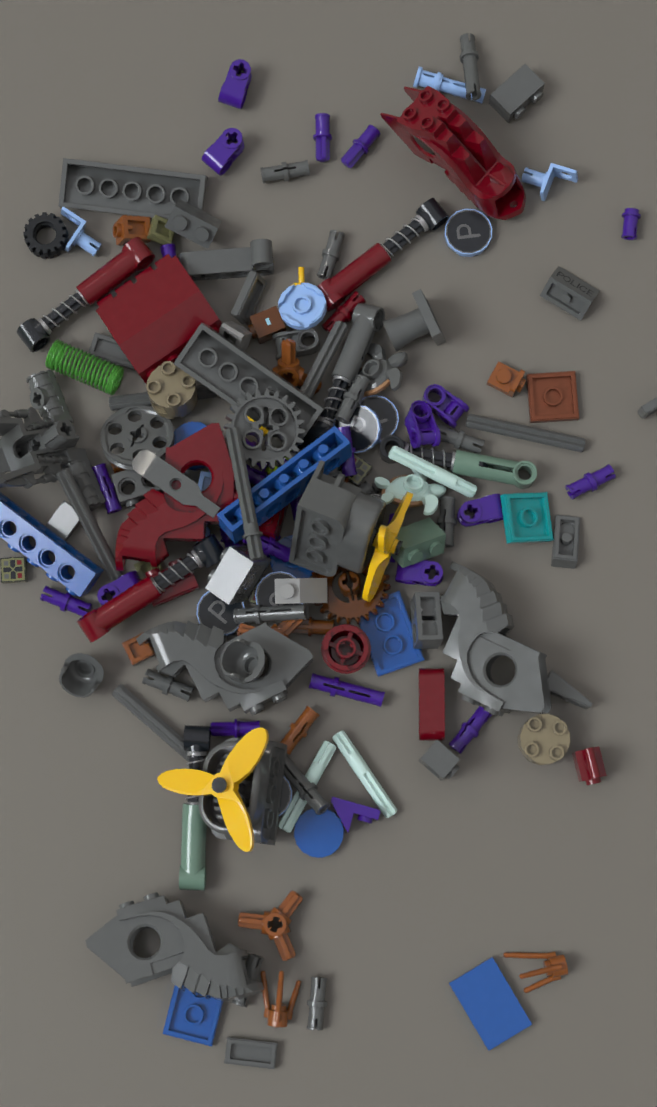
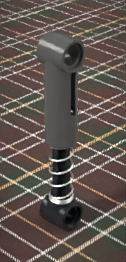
M363 303L356 305L352 316L353 325L331 375L333 377V386L328 389L329 395L324 399L325 408L303 438L304 445H310L334 427L333 424L336 422L334 416L341 402H343V395L345 392H348L346 390L347 387L352 385L356 374L359 373L375 332L379 331L383 326V321L385 320L383 308Z

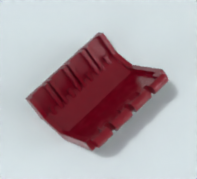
M169 254L165 255L155 262L157 266L155 270L149 266L135 276L136 283L133 284L129 280L115 290L117 296L113 297L110 293L97 302L99 308L96 309V312L146 384L151 372L158 366H161L166 361L173 363L176 361L201 323H206L218 333L222 322L176 255L173 258Z

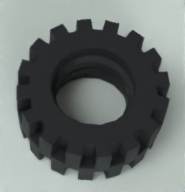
M42 212V215L36 214L34 219L30 218L28 220L29 224H25L23 235L27 247L35 256H41L42 259H46V257L52 259L56 254L57 256L61 255L62 250L65 251L69 235L64 222L59 217H56L53 213L48 215L47 212ZM46 227L54 229L56 237L51 243L41 244L37 241L36 236L41 229Z

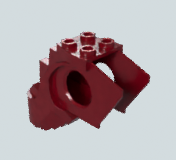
M427 86L424 90L404 87L405 92L413 100V103L403 111L400 117L385 113L380 114L382 119L410 148L414 155L445 169V174L449 180L488 217L507 220L524 211L526 194L514 166L501 156L483 131L439 91L430 86ZM414 137H416L425 145H427L435 153V155H432L425 151L416 142Z
M211 423L174 446L166 447L165 461L183 474L187 469L195 465H203L209 468L212 476L211 483L201 493L221 508L219 512L238 499L232 463L219 423ZM180 481L172 482L173 489L177 490L181 487ZM152 488L143 495L145 499L135 504V509L127 514L128 518L120 526L115 548L116 571H124L126 559L150 562L151 567H158L169 557L166 541L199 542L204 540L206 537V525H219L217 514L213 519L198 507L182 505L164 492L163 494Z

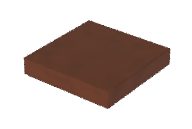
M575 371L526 375L530 423L579 420Z

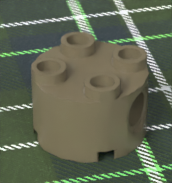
M171 361L162 363L161 366H158L151 372L146 388L152 408L159 416L167 419H174V417L179 416L182 418L194 410L198 402L196 381L193 377Z
M538 714L530 718L520 728L518 734V747L521 753L529 762L537 765H549L562 759L570 745V732L566 723L550 714Z

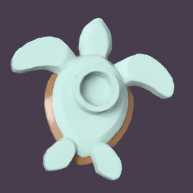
M412 470L414 474L400 475L390 481L383 477L375 478L374 483L378 488L382 489L381 499L385 501L386 505L390 503L399 505L408 491L413 493L408 508L424 505V515H432L437 510L438 498L443 497L447 490L446 487L437 483L428 484L426 482L427 476Z

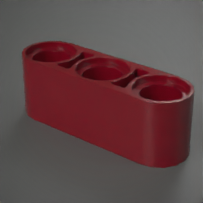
M419 668V741H444V668Z

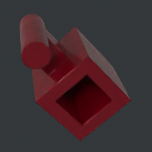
M599 746L572 753L579 782L586 781V785L601 782L600 777L607 776Z

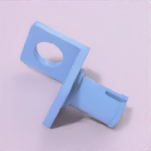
M551 163L546 173L526 167L524 169L525 173L522 174L521 178L522 183L541 187V200L545 201L554 177L577 183L578 173L574 169Z
M62 207L61 215L79 226L67 243L65 251L69 253L73 245H78L94 257L102 243L97 242L84 233L86 227L85 220L67 208Z

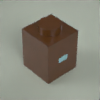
M277 306L250 316L251 324L247 326L248 330L252 333V339L257 338L259 344L272 340V335L286 331Z

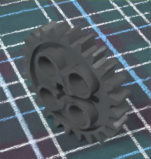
M266 388L263 395L256 389L254 397L249 392H246V401L240 397L237 398L236 402L239 407L231 405L230 410L234 414H227L225 417L231 423L225 424L224 429L238 427L240 430L245 461H251L250 468H253L256 463H259L260 470H263L266 464L273 470L275 462L282 466L284 464L283 458L287 460L292 458L290 452L296 454L299 452L295 444L302 445L304 440L298 437L305 433V430L299 428L305 421L297 420L301 410L293 411L292 408L296 403L287 404V395L282 399L278 398L279 391H276L271 396L268 388ZM263 408L268 409L266 429H270L265 436V451L261 450L263 430L259 429L264 423ZM255 411L259 415V420L256 422L250 421L247 418V412ZM272 413H280L283 416V423H275L272 420ZM247 435L256 437L257 445L249 446L245 441V437ZM278 437L282 441V447L274 448L270 443V439Z

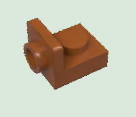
M122 215L113 225V236L116 238V245L122 246L125 242L135 237H140L145 243H149L151 240L147 236L151 225L150 217Z
M498 361L487 381V385L513 397L516 391L521 392L526 383V379L523 378L525 371L521 369L519 372Z

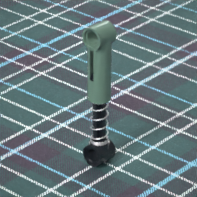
M395 435L386 436L380 443V457L389 464H394L396 461L388 457L385 447L393 444L434 465L442 466L444 469H447V467L451 468L450 470H452L453 474L511 484L520 489L529 488L537 477L536 466L530 461L519 462L456 450V452L451 454L446 453L444 450L436 451L433 447L425 449L422 445L419 448H413L411 443L409 444ZM527 470L530 478L528 480L520 479L518 471Z
M185 725L184 750L187 751V756L189 757V762L187 763L189 769L203 770L205 756L207 755L206 751H210V726ZM188 795L185 798L188 802L182 805L179 890L205 891L207 825L199 812V796Z

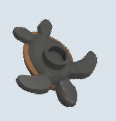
M371 343L367 354L372 356L373 359L367 361L358 373V375L361 374L370 380V384L361 399L378 394L389 385L393 391L399 389L402 384L403 373L398 368L403 367L408 361L406 352L395 353L386 360L383 347Z

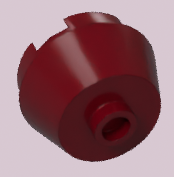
M342 624L333 627L326 633L321 644V653L323 660L329 668L338 673L350 674L360 670L368 662L371 654V644L368 636L362 629L354 625Z

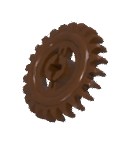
M370 559V561H369V563H368L366 569L362 572V574H363L366 578H367V575H368V568H369L371 559ZM339 566L336 574L332 577L315 572L311 573L313 578H327L328 603H314V605H323L320 608V613L329 612L328 620L337 616V624H340L343 619H346L347 624H351L352 619H355L356 623L360 624L361 617L369 621V613L378 615L376 607H385L381 599L389 598V595L383 592L391 588L390 584L384 583L390 579L389 574L383 575L376 594L370 602H367L363 599L358 601L357 596L362 588L360 577L355 572ZM341 572L343 574L338 580L339 589L344 597L349 598L350 603L339 600L332 590L334 579ZM346 572L349 573L350 581H352V583H353V587H352L353 595H354V600H353V601H352V596H351L350 588H348V586H347L348 579H347V574H346Z

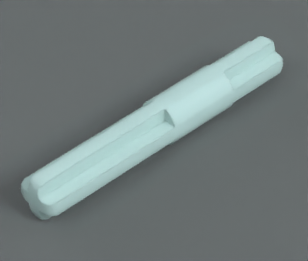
M393 446L388 454L390 459L469 498L474 497L476 494L477 486L398 446Z
M339 731L332 737L333 741L385 818H390L397 812V808L345 731Z
M323 741L305 774L310 783H315V785L319 782L336 750V746L329 741ZM298 790L278 824L280 829L289 833L307 804L306 800H302L299 797Z

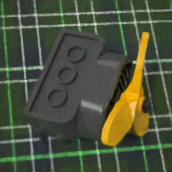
M320 460L297 505L289 562L318 574L332 577L336 574L339 566L360 574L366 569L371 559L362 594V599L370 602L381 583L391 554L398 555L401 550L403 541L399 542L397 537L413 493L406 492L389 525H382L386 510L385 501L362 492V488L344 482L345 475L339 473L337 478L323 474L325 461Z
M256 728L248 732L243 738H229L215 746L207 755L202 771L173 769L165 771L158 776V783L167 790L179 794L199 796L200 815L217 838L234 840L236 845L245 852H251L254 843L275 845L287 745L269 741L267 729Z

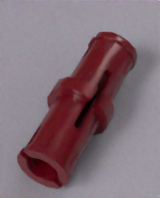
M354 291L342 305H338L335 308L336 311L321 325L326 332L329 331L328 334L336 321L349 322L352 319L356 305L366 303L362 295L358 296L359 293L357 291Z

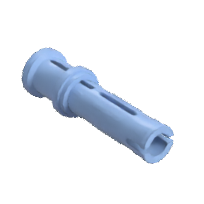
M418 67L413 87L417 88L420 86L426 88L430 86L437 91L467 99L465 83L443 77L444 75L441 72L436 74L423 70V67ZM480 88L481 97L475 100V102L483 103L486 92L485 88Z

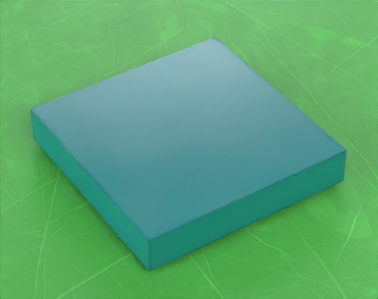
M547 492L513 493L500 496L507 544L551 542L554 540Z

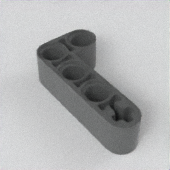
M269 239L252 240L250 247L189 251L179 255L181 264L193 281L247 277L250 271L257 272L260 276L274 273L272 241Z

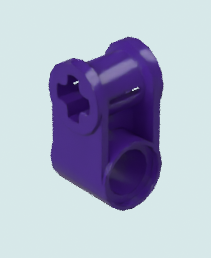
M238 59L232 62L226 80L221 87L218 102L238 109L243 108L252 78L251 67L247 61ZM241 71H244V73H242L241 76H237V74H240Z
M236 128L226 129L214 144L204 152L201 160L218 175H223L244 150L245 144L242 133Z
M438 384L428 386L422 398V401L430 405L432 412L451 428H455L458 419L464 412L469 410L466 403L453 396ZM431 392L437 393L440 396V401H430L428 394Z
M414 401L404 421L412 447L419 448L420 445L430 444L432 446H439L441 439L440 430L435 422L430 405L424 401Z
M492 494L465 502L457 512L458 522L462 526L471 527L503 520L501 495ZM467 509L470 513L474 512V515L471 519L469 515L464 514Z
M423 560L404 568L397 564L396 582L430 587L437 586L442 582L443 569L435 561ZM431 569H435L436 574H439L435 575L433 579H429V575L425 574L426 572L429 573Z
M137 571L126 573L117 580L102 586L97 594L100 605L102 606L108 602V600H105L107 593H110L115 598L141 581Z

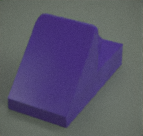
M336 797L331 799V803L347 833L350 829L353 814L358 815L357 820L371 824L373 819H379L381 810Z

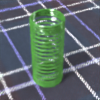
M59 339L52 344L45 362L46 368L52 371L55 370L64 376L67 375L68 378L71 377L76 381L79 380L80 383L83 382L88 386L91 385L92 388L95 387V389L106 392L108 395L115 394L124 374L123 367L115 366L114 363L111 364L107 360L103 361L98 356H91V353L87 354V351L83 352V349L79 350L75 346L72 347L71 344H64V341ZM68 348H69V352H68V354H67V356H66V359H65V361H64V363H63V365H62L63 359H64V357H65V355H66V352H67V350H68ZM72 350H73V353H72V356H71V358H70V360H69V363H68V365L66 366V363H67V361H68V358H69V356H70V353H71ZM77 352L76 357H75V360H74V362H73V364H72V366H71V368H70V365H71V362H72V360H73V358H74V355H75V353ZM80 353H81V356H80V359H79V361H78V364H77L76 368L74 369L75 364H76V361H77V359H78V357H79V355H80ZM85 355L84 360H83V363H82V365H81V367H80V369H79V371H78V368H79V365H80V363H81V360H82L83 356ZM89 357L88 362H87V364H86V367H85L84 371L82 372L83 367H84V364H85L87 358ZM92 360L91 366L86 374L87 368ZM97 360L96 365H95V367H94V370H93V372H92V374H91V376H90V373H91V370H92V368H93V365H94L95 361ZM100 363L99 369L95 375L96 369ZM103 365H104V368H103V370H102V373H101V375H100V377H99V379H98V376H99V373H100V371H101V368H102ZM108 366L107 372L103 378L104 372ZM110 370H111L110 376H109V378H108V380H107V382H106V379H107V377H108V374H109V372H110Z

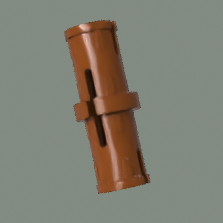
M306 706L296 722L290 724V730L280 742L287 745V754L289 755L302 737L305 738L308 735L306 732L317 717L320 716L308 706Z

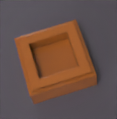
M141 634L122 643L133 666L155 655L150 643L139 646L136 638Z

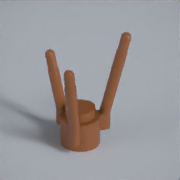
M555 951L549 953L505 952L503 954L506 958L547 959L543 962L544 968L519 975L520 979L545 973L549 976L524 988L525 993L552 981L560 980L563 975H568V967L564 955L556 956Z
M281 970L278 978L276 1004H271L270 1008L266 973L261 971V982L264 987L262 991L265 1007L264 1017L268 1018L267 1025L287 1027L288 1020H292L293 1008L301 981L297 980L286 1010L287 1005L282 1004L284 971Z

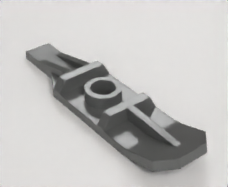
M148 449L139 451L133 459L132 468L135 472L182 505L196 506L213 519L221 509L202 495L197 483ZM176 480L181 482V487L177 490L172 488V482Z

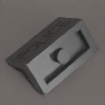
M558 266L549 278L540 296L577 319L582 320L591 303L598 295L599 290Z

